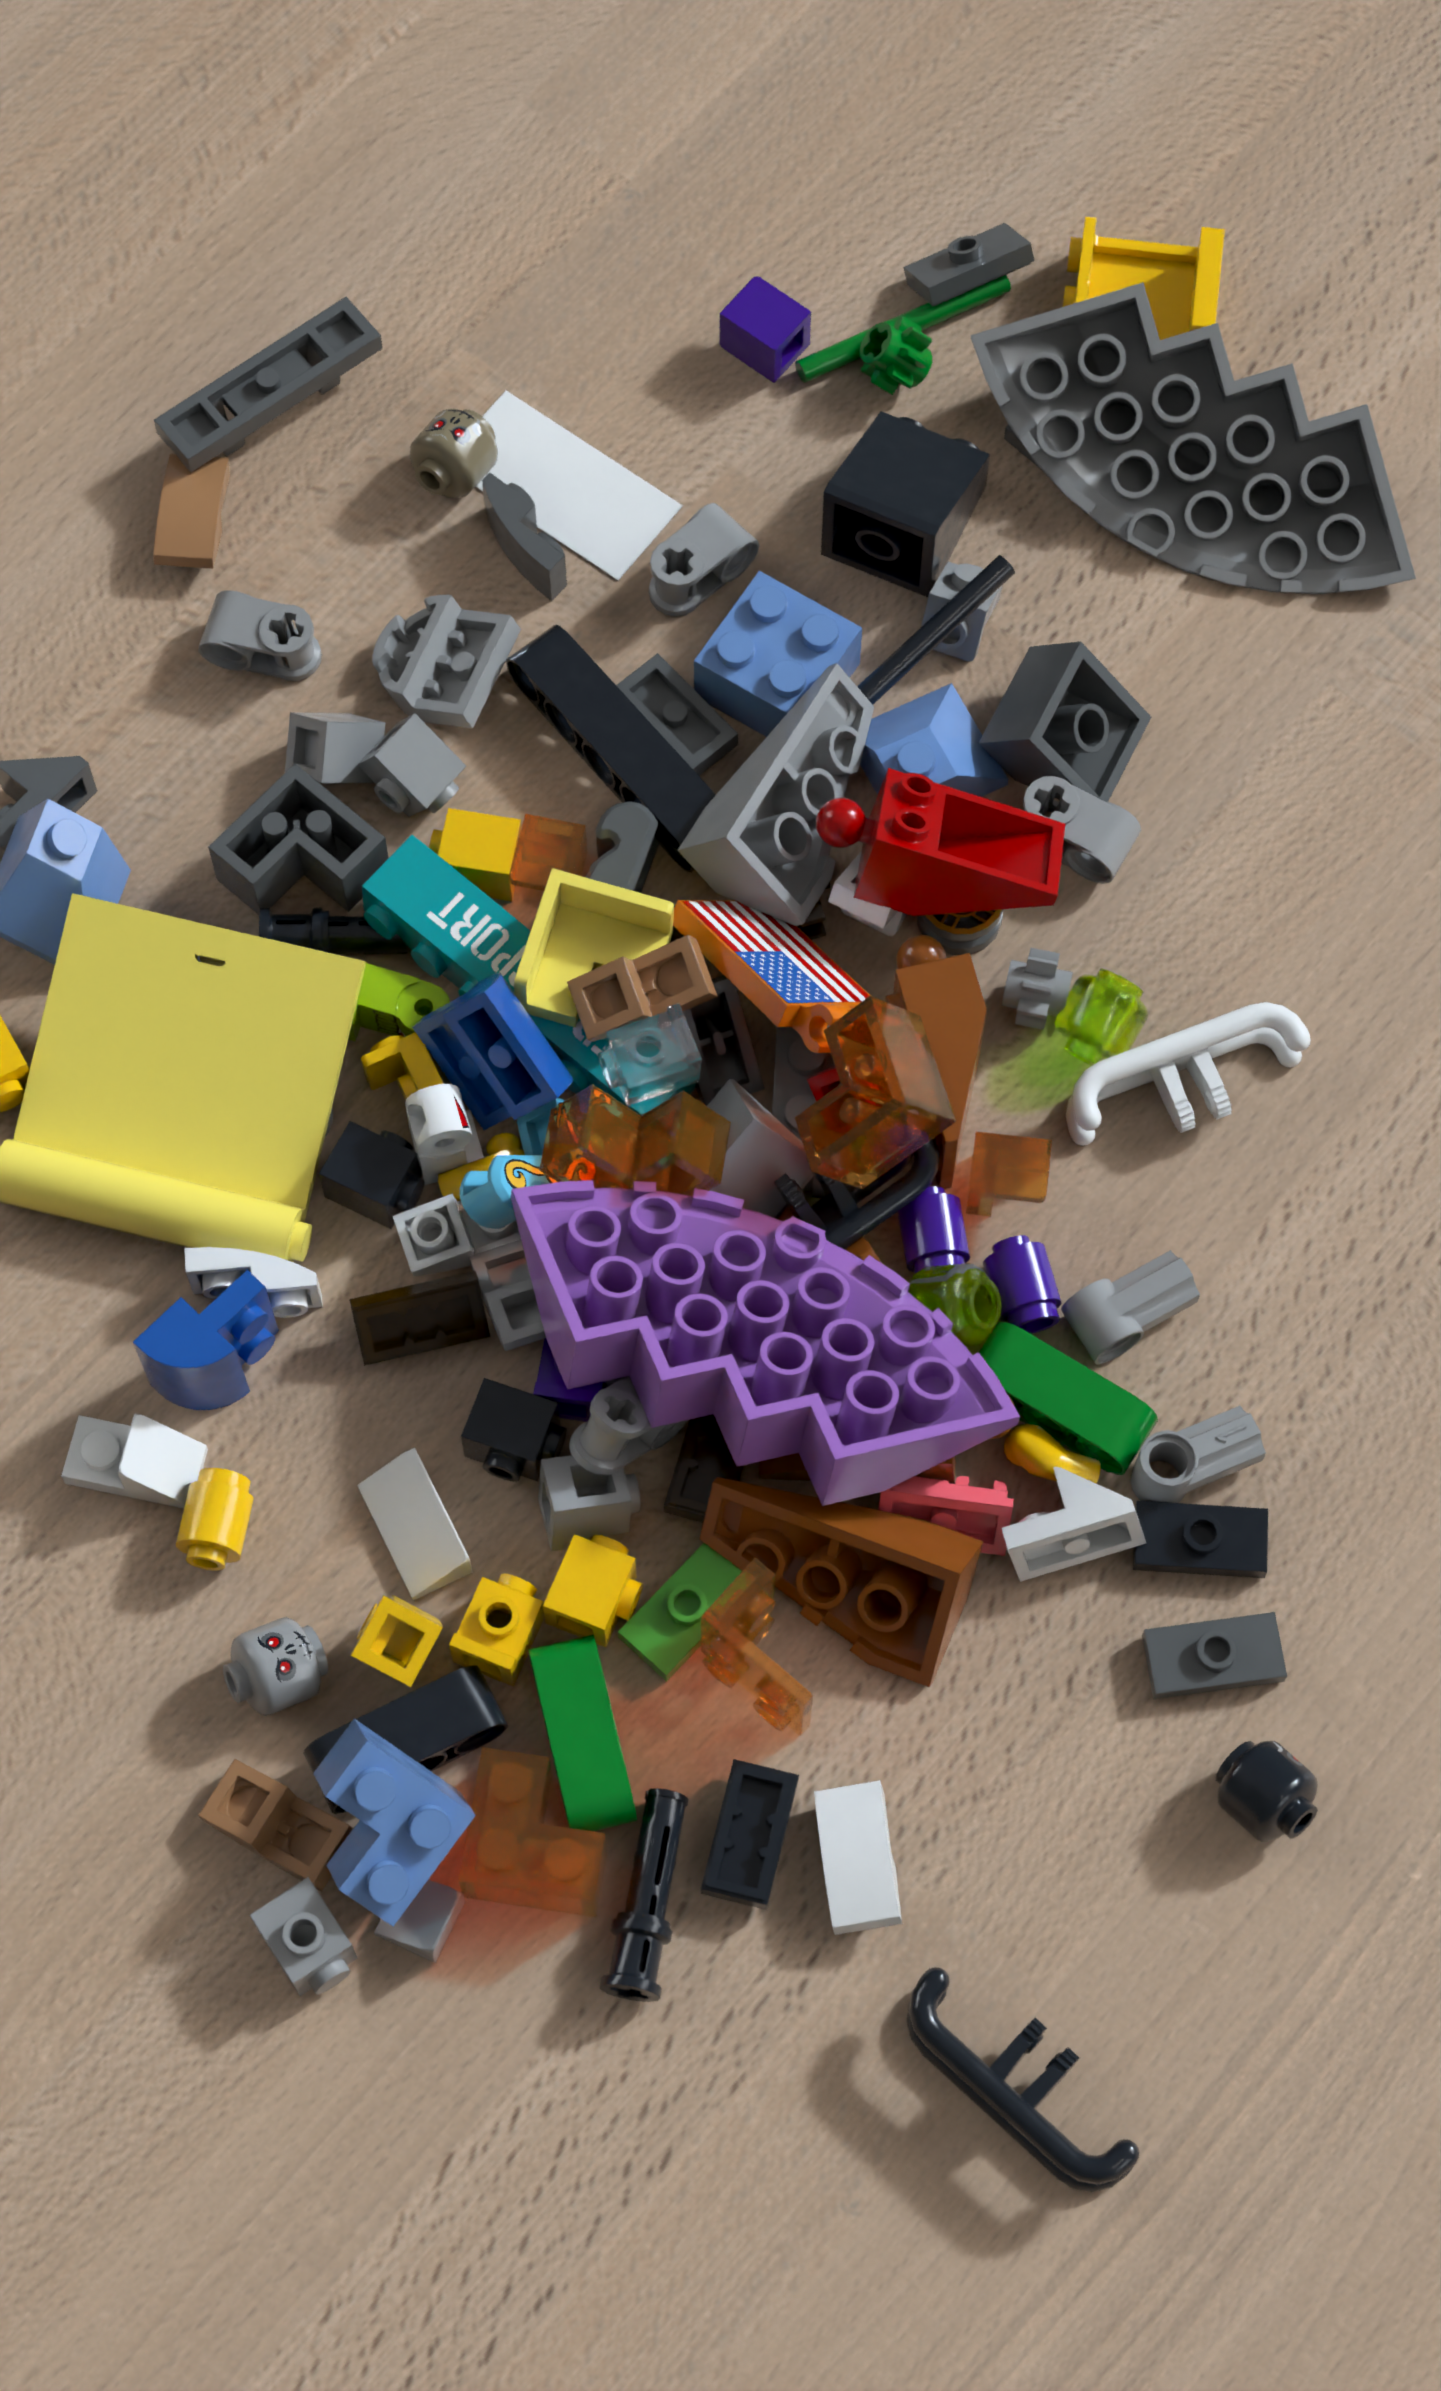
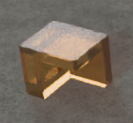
M525 814L510 871L511 884L544 891L552 868L582 876L588 853L586 825Z
M976 1131L966 1214L991 1217L994 1198L1043 1203L1047 1195L1052 1140Z

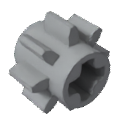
M1030 948L1027 963L1011 960L1002 1006L1017 1009L1015 1024L1044 1030L1047 1015L1064 1017L1073 972L1057 969L1060 953Z

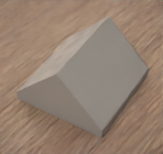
M729 1079L653 1171L651 1177L656 1182L659 1191L693 1196L694 1188L714 1191L744 1199L743 1208L778 1219L788 1205L775 1186L774 1181L786 1173L790 1179H794L803 1189L814 1176L809 1169L810 1164L806 1159L814 1152L734 1079Z

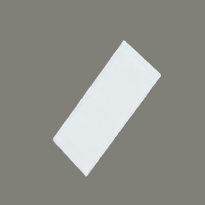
M505 391L482 416L493 428L498 448L497 462L489 472L507 485L509 483L517 484L530 495L535 504L536 522L539 529L617 580L624 575L683 506L508 391ZM481 480L476 487L483 491Z

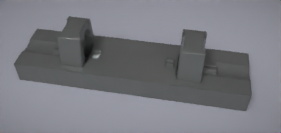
M344 297L155 418L156 432L174 451L186 468L193 472L222 452L225 456L234 453L245 445V437L318 391L323 395L339 385L341 375L383 349L381 335L347 297ZM224 405L235 416L229 421L227 419Z

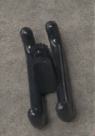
M897 1106L888 1114V1124L893 1132V1141L889 1149L844 1183L819 1150L806 1158L810 1164V1171L818 1180L826 1195L812 1206L805 1200V1194L794 1179H790L786 1173L774 1181L775 1186L795 1218L825 1230L826 1240L845 1250L919 1197L931 1185L939 1169L940 1151L932 1132L926 1128H917L912 1113L905 1107ZM914 1155V1163L903 1177L858 1208L856 1204L898 1175L910 1163Z
M933 1967L928 1969L920 1977L911 1993L906 2021L911 2040L921 2054L1049 2172L1071 2188L1096 2192L1112 2188L1125 2178L1139 2159L1140 2152L1133 2141L1127 2139L1119 2140L1104 2154L1097 2156L1088 2155L1075 2146L1036 2110L1080 2057L1069 2047L1063 2052H1058L1045 2067V2072L1021 2094L1017 2093L1005 2081L1025 2054H1030L1041 2042L1047 2027L1037 2018H1034L989 2067L939 2020L937 2008L946 1997L950 1979L947 1972L942 1968Z

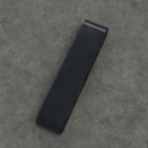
M553 625L506 659L507 669L512 679L529 701L622 803H640L650 810L658 822L655 837L661 847L682 869L687 872H693L695 869L680 854L678 849L705 807L716 794L572 636L561 626Z

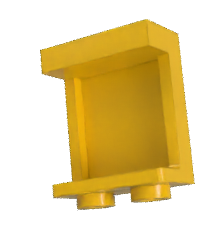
M1085 217L1082 238L1071 237L1067 272L1078 273L1076 286L1065 285L1062 307L1144 282L1160 340L1216 323L1225 229L1201 227L1198 247L1100 237L1095 235L1097 218Z

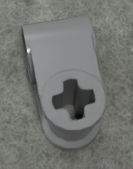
M707 504L694 514L687 524L666 541L660 543L652 552L650 568L653 578L649 586L651 603L658 611L665 615L676 617L691 613L724 584L739 577L749 567L758 553L759 542L718 504Z
M230 590L221 591L216 595L199 644V653L202 657L219 667L229 670L251 671L282 678L287 681H299L311 676L318 669L322 657L318 640L314 637V627L310 615L303 608L258 599L245 593Z
M1056 776L1041 777L1033 781L1027 788L1023 799L1024 808L1022 810L1046 817L1044 815L1049 811L1052 814L1046 818L1066 824L1061 863L1069 866L1082 877L1096 883L1106 884L1114 879L1141 832V825L1138 820L1124 808L1111 802H1105L1070 784L1065 779ZM1056 793L1060 794L1059 802L1054 801Z
M626 1376L607 1388L600 1390L594 1396L590 1406L591 1417L574 1431L570 1438L569 1448L576 1462L587 1471L598 1475H611L617 1473L621 1468L648 1451L661 1448L684 1427L688 1420L652 1428L631 1378Z

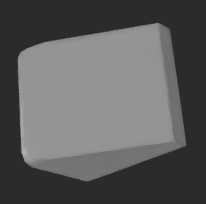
M428 1880L394 1927L380 1919L374 1935L436 1963L465 1904L464 1895L462 1892L449 1886Z

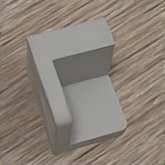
M290 712L285 772L296 764L319 783H374L357 764L384 737L386 722L350 713Z

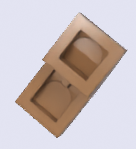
M170 454L157 517L153 551L154 565L214 568L223 532L221 511L230 480L229 458L214 457L201 467L190 472L176 454Z
M686 935L633 960L622 956L567 981L586 1037L592 1042L654 1023L718 997L698 941L690 935Z
M237 1759L233 1760L198 1815L210 1826L302 1881L309 1877L314 1887L321 1892L331 1878V1874L326 1866L353 1830L349 1824L300 1799L287 1786Z

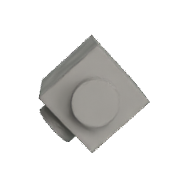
M415 713L396 723L357 764L376 784L374 791L378 798L391 810L397 813L403 811L408 817L427 808L432 813L441 809L459 790V787L453 780L466 767L455 753Z
M309 1877L250 1915L259 1933L299 1996L310 1989H313L315 1994H321L333 1988L350 1974L351 1970L347 1965L358 1958L349 1939Z

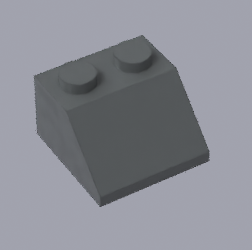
M1081 641L1031 646L981 737L979 744L1019 783L1030 786L1033 781L1041 777L1056 776L1108 802L1152 717ZM1056 793L1055 798L1060 800V794Z

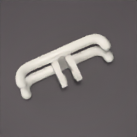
M1263 1002L1245 1006L1099 1061L1086 1069L1074 1084L1073 1094L1068 1100L1065 1115L1069 1134L1078 1145L1090 1144L1095 1139V1129L1099 1127L1102 1120L1097 1103L1152 1081L1155 1082L1168 1114L1171 1116L1177 1130L1183 1133L1195 1128L1194 1111L1187 1099L1178 1071L1186 1068L1214 1118L1220 1119L1228 1116L1232 1111L1231 1104L1212 1059L1247 1045L1258 1043L1272 1049L1282 1066L1287 1068L1294 1067L1301 1061V1051H1304L1310 1045L1311 1039L1308 1029L1298 1015L1283 1005Z

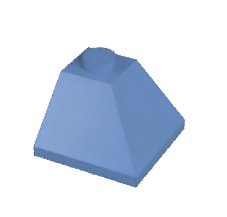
M952 683L871 719L860 765L877 795L888 768L903 773H918L928 777L935 783L980 797L1008 785V778L1001 766L979 744L983 735Z
M50 799L44 800L18 817L0 863L1 938L55 965L72 893L119 903L131 869L103 827Z

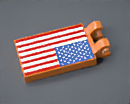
M677 900L674 907L673 926L683 936L690 935L696 938L702 954L777 1027H792L801 1035L805 1046L814 1053L837 1052L839 1046L829 1037L827 1026H839L847 1034L853 1047L859 1051L883 1050L884 1043L875 1036L873 1023L895 1024L897 1015L894 1009L886 1003H878L797 926L735 900Z

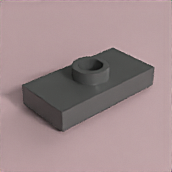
M1003 223L975 236L957 238L948 245V248L903 268L907 285L929 304L936 306L1025 267L1035 260L1031 243L1009 225Z
M1275 1612L1145 1629L1142 1634L1153 1700L1285 1682L1287 1678Z

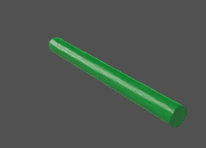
M1004 275L939 305L932 306L929 303H925L901 315L922 327L921 331L1010 292V281L1007 275ZM900 315L885 322L894 327ZM871 328L795 361V367L800 379L806 383L860 359L861 343Z

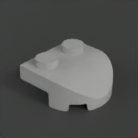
M452 595L427 597L424 599L425 609L415 613L406 620L400 615H396L386 625L375 644L372 657L373 665L379 673L384 689L408 716L415 713L423 722L473 729L521 629L511 615L461 609Z

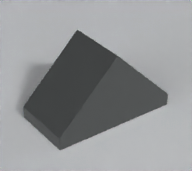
M724 975L712 979L718 997L671 1016V1030L680 1052L698 1066L695 1088L704 1108L708 1106L729 1079H734L749 1094L765 1089L737 988Z

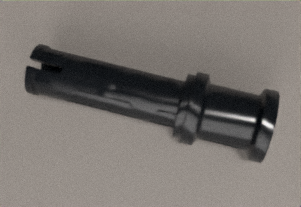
M323 907L313 908L310 914H272L270 908H260L259 937L336 955L408 954L412 951L398 934L391 940L382 937L368 924L364 916H330L329 911H323Z
M652 1788L645 1792L644 1798L646 1801L637 1848L634 1854L625 1911L618 1913L612 1921L610 1931L616 1936L611 1966L609 1974L601 1977L599 1987L609 1995L640 2002L658 2001L661 1997L662 1988L656 1983L663 1945L669 1944L672 1937L670 1923L665 1920L673 1871L676 1865V1855L685 1807H687L689 1800L687 1796L679 1792Z

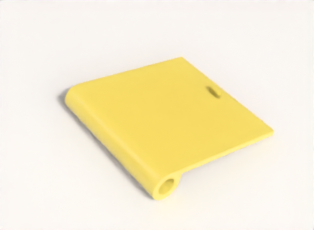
M72 893L13 1140H5L0 1146V1203L188 1248H234L256 1251L294 1262V1260L303 1262L312 1236V1225L305 1223V1218L366 962Z

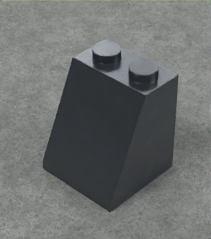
M880 411L824 490L821 555L929 597L930 591L949 561L987 485L990 454L981 451L976 445L965 439H951L925 429L921 423L908 417L898 418Z

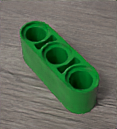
M998 1322L979 1350L980 1355L996 1374L1007 1395L1012 1399L1015 1409L1020 1415L1019 1420L1021 1422L1040 1426L1068 1450L1099 1460L1101 1469L1115 1475L1125 1474L1158 1422V1416L1144 1401L1013 1324Z
M594 1635L529 1649L533 1675L571 1837L637 1821L629 1778Z

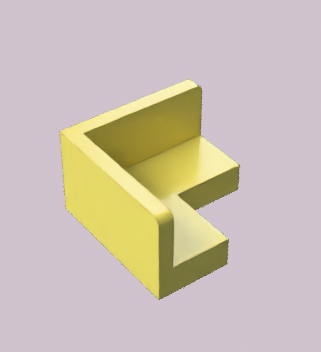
M552 868L515 976V995L528 1014L576 1028L579 1015L567 981L622 956L633 960L669 944L673 934L674 904L664 899Z

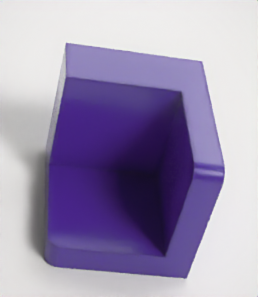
M759 276L753 277L719 313L720 346L773 383L783 375L810 345L811 311Z

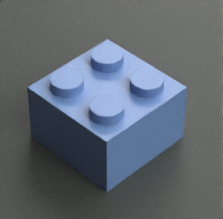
M758 571L695 658L694 690L712 707L767 737L828 666L837 663L849 678L852 676L860 664L862 627L765 573Z

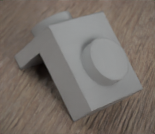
M947 562L929 593L921 627L973 580L983 568L972 564L958 565ZM1003 585L933 650L966 661H973L978 653L984 627L1000 599Z

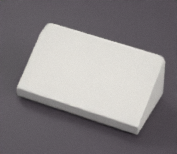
M415 1448L402 1453L358 1484V1489L413 1601L473 1573L469 1556Z

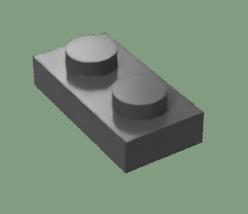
M658 653L616 685L699 776L738 745V733Z

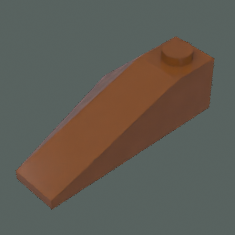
M717 1477L712 1484L699 1538L760 1585H773L802 1606L803 1609L800 1614L814 1625L818 1626L822 1621L853 1644L849 1651L867 1664L927 1687L931 1686L967 1602L983 1541L920 1518L842 1502L822 1506L820 1499L817 1497Z

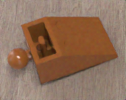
M915 935L904 941L898 950L896 957L898 969L895 970L893 994L885 996V1003L894 1009L897 1020L895 1024H883L885 1042H888L892 1053L901 1056L908 1066L910 1072L908 1084L920 1126L932 1132L940 1151L939 1169L935 1178L938 1187L947 1189L951 1188L980 1058L987 1009L970 953L946 958L943 946L935 938L928 935Z

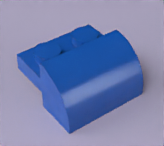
M501 973L493 974L479 981L467 993L427 1014L412 1027L451 1084L456 1085L460 1089L462 1100L471 1110V1113L483 1130L511 1116L516 1120L557 1099L573 1082V1077Z
M246 1270L200 1314L180 1297L133 1341V1344L150 1385L165 1399L187 1409L213 1410L233 1404L250 1392L242 1365L245 1362L248 1365H252L262 1359L275 1342L274 1335L279 1329L266 1287L251 1272Z

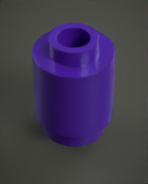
M931 1186L897 1212L906 1266L909 1271L914 1273L915 1280L946 1275L948 1273L946 1270H951L955 1267L952 1264H964L969 1261L970 1253L959 1197L946 1194L945 1189L942 1187ZM966 1271L963 1274L955 1273L957 1276H951L946 1281L917 1284L922 1286L951 1284L964 1278Z
M1025 1235L1009 1237L995 1243L992 1246L993 1254L983 1261V1266L991 1280V1293L999 1320L1013 1324L1030 1334L1044 1331L1056 1325L1060 1321L1057 1308L1060 1307L1062 1301L1045 1245L1040 1242H1030L1029 1237Z

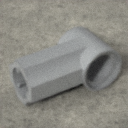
M1170 1250L1112 1283L1109 1279H1101L1087 1285L1071 1296L1063 1304L1061 1311L1095 1364H1103L1119 1357L1135 1346L1142 1339L1145 1331L1197 1303L1200 1293L1195 1285L1193 1274L1183 1259L1178 1258Z
M1237 1406L1178 1432L1169 1430L1156 1432L1144 1442L1132 1469L1130 1482L1133 1492L1140 1501L1179 1503L1187 1492L1261 1462L1266 1454L1261 1440V1432L1251 1413L1245 1412L1241 1406ZM1154 1461L1168 1462L1178 1471L1179 1477L1172 1479L1162 1478L1155 1474L1149 1463Z

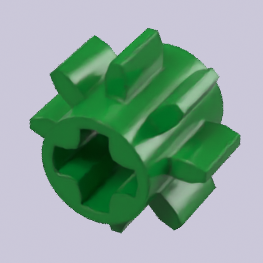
M902 315L898 317L894 327L886 322L877 323L866 333L861 343L860 356L865 362L861 372L871 377L872 384L891 395L894 394L899 383L909 389L919 385L930 371L933 357L932 352L927 347L931 344L932 338L921 332L922 327Z

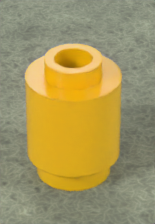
M204 1468L199 1471L197 1481L189 1485L176 1547L181 1552L187 1554L186 1562L190 1565L205 1570L219 1571L225 1568L226 1563L240 1560L254 1501L253 1496L249 1493L251 1481L246 1476L222 1468Z

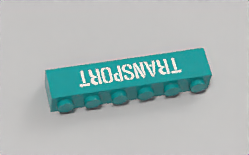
M411 835L362 885L364 918L378 934L386 939L391 940L398 934L412 950L411 956L417 965L434 978H439L442 974L459 988V996L467 993L479 981L496 973L502 974L514 992L515 976L531 930L414 835ZM530 1015L573 1077V1082L568 1089L578 1095L585 1091L603 1106L601 1112L616 1129L625 1134L633 1131L647 1142L695 1090L698 1066L648 1025L592 1042L586 1037L580 1017L575 1028Z

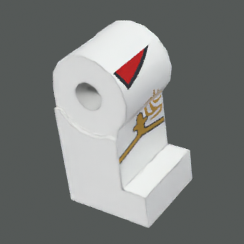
M438 1084L414 1092L406 1099L405 1106L410 1134L415 1152L418 1154L421 1174L425 1181L424 1185L438 1182V1175L484 1157L471 1110L465 1111L460 1089L456 1085Z

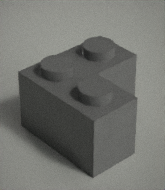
M296 764L285 772L208 846L216 879L258 915L260 908H271L303 876H306L349 912L363 899L362 885L389 858L385 837Z

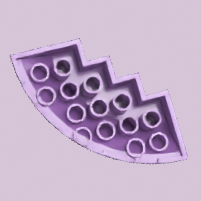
M593 1180L565 1181L511 1190L510 1198L545 1336L567 1390L630 1376L652 1428L714 1414L737 1467L799 1453L822 1506L886 1491L1018 1425L1020 1415L998 1377L979 1352L972 1355L967 1347L951 1332L953 1322L939 1308L932 1312L908 1292L910 1283L869 1255L863 1261L854 1254L827 1241L825 1230L793 1216L790 1219L781 1221L763 1213L743 1208L744 1199L714 1191L694 1188L693 1196L656 1191V1182L634 1181L632 1189L594 1188Z

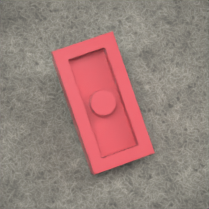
M914 1476L881 1492L879 1510L920 1518L983 1541L980 1553L1005 1556L1007 1547L1001 1528L1009 1526L1011 1523L1014 1498H1007V1485L1003 1481L995 1480L993 1489L969 1486L968 1476H958L955 1484H951L946 1480Z

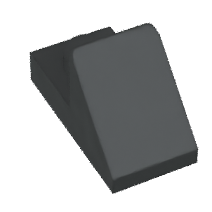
M81 756L0 761V785L3 791L16 801L15 804H8L0 810V863L20 815L46 799H50L76 813L97 792L89 763Z

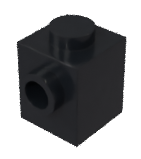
M349 1121L319 1172L325 1198L389 1229H392L395 1224L394 1215L416 1206L425 1184L424 1179H421L418 1154L414 1152V1147L411 1143L393 1132L383 1130L380 1134H376Z
M484 1378L461 1435L464 1456L484 1463L482 1467L485 1471L503 1480L517 1482L523 1476L538 1482L541 1459L559 1457L565 1441L567 1428L559 1426L558 1403Z

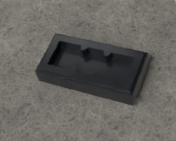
M1153 1501L1136 1502L1135 1510L1146 1544L1133 1548V1570L1265 1578L1268 1560V1509Z
M733 1759L701 1886V1894L767 1910L799 1775Z

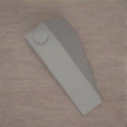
M837 663L827 667L708 803L678 849L680 854L717 894L738 901L794 926L805 923L832 878L836 860L829 857L832 846L825 843L817 832L816 817L820 808L826 802L835 798H844L850 774L859 770L874 710L872 703Z

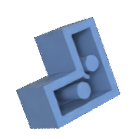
M353 1719L313 1773L325 1797L359 1819V1822L326 1866L339 1891L394 1927L476 1815L459 1790L362 1723Z

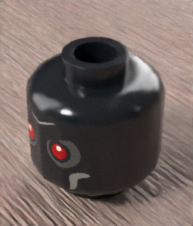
M1247 1741L1239 1745L1224 1760L1216 1774V1781L1220 1784L1218 1789L1219 1805L1260 1842L1273 1841L1284 1834L1293 1839L1306 1830L1317 1814V1808L1312 1804L1317 1793L1318 1784L1316 1777L1276 1741H1263L1256 1745L1252 1741Z

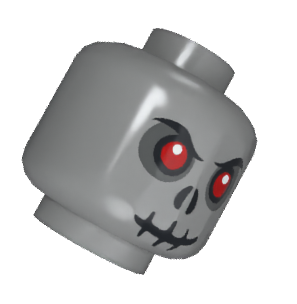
M284 1617L237 1636L231 1645V1663L223 1666V1674L228 1690L237 1703L246 1700L256 1712L267 1716L309 1700L317 1695L320 1690L321 1677L328 1674V1663L323 1646L312 1627L309 1625L301 1627L294 1620Z

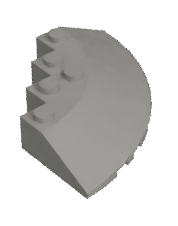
M1144 282L970 335L989 388L1007 423L1034 462L1066 497L1102 527L1138 550L1183 571L1218 582L1278 593L1328 594L1360 591L1416 579L1368 404L1309 421L1293 363L1234 381L1218 323L1163 340L1159 339Z

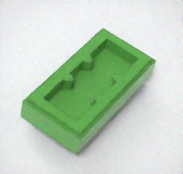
M703 1543L618 1631V1638L665 1681H668L757 1588V1582L707 1544Z

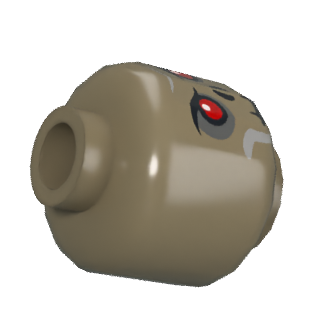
M451 408L440 411L410 446V460L419 484L432 494H440L450 498L467 496L493 468L498 456L493 428L481 415L467 409Z

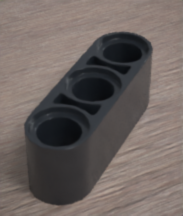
M477 1665L453 1671L356 1719L430 1771L488 1744L502 1735L508 1728V1724L480 1667ZM351 1722L317 1738L304 1749L305 1758L313 1773ZM325 1797L332 1813L347 1812Z

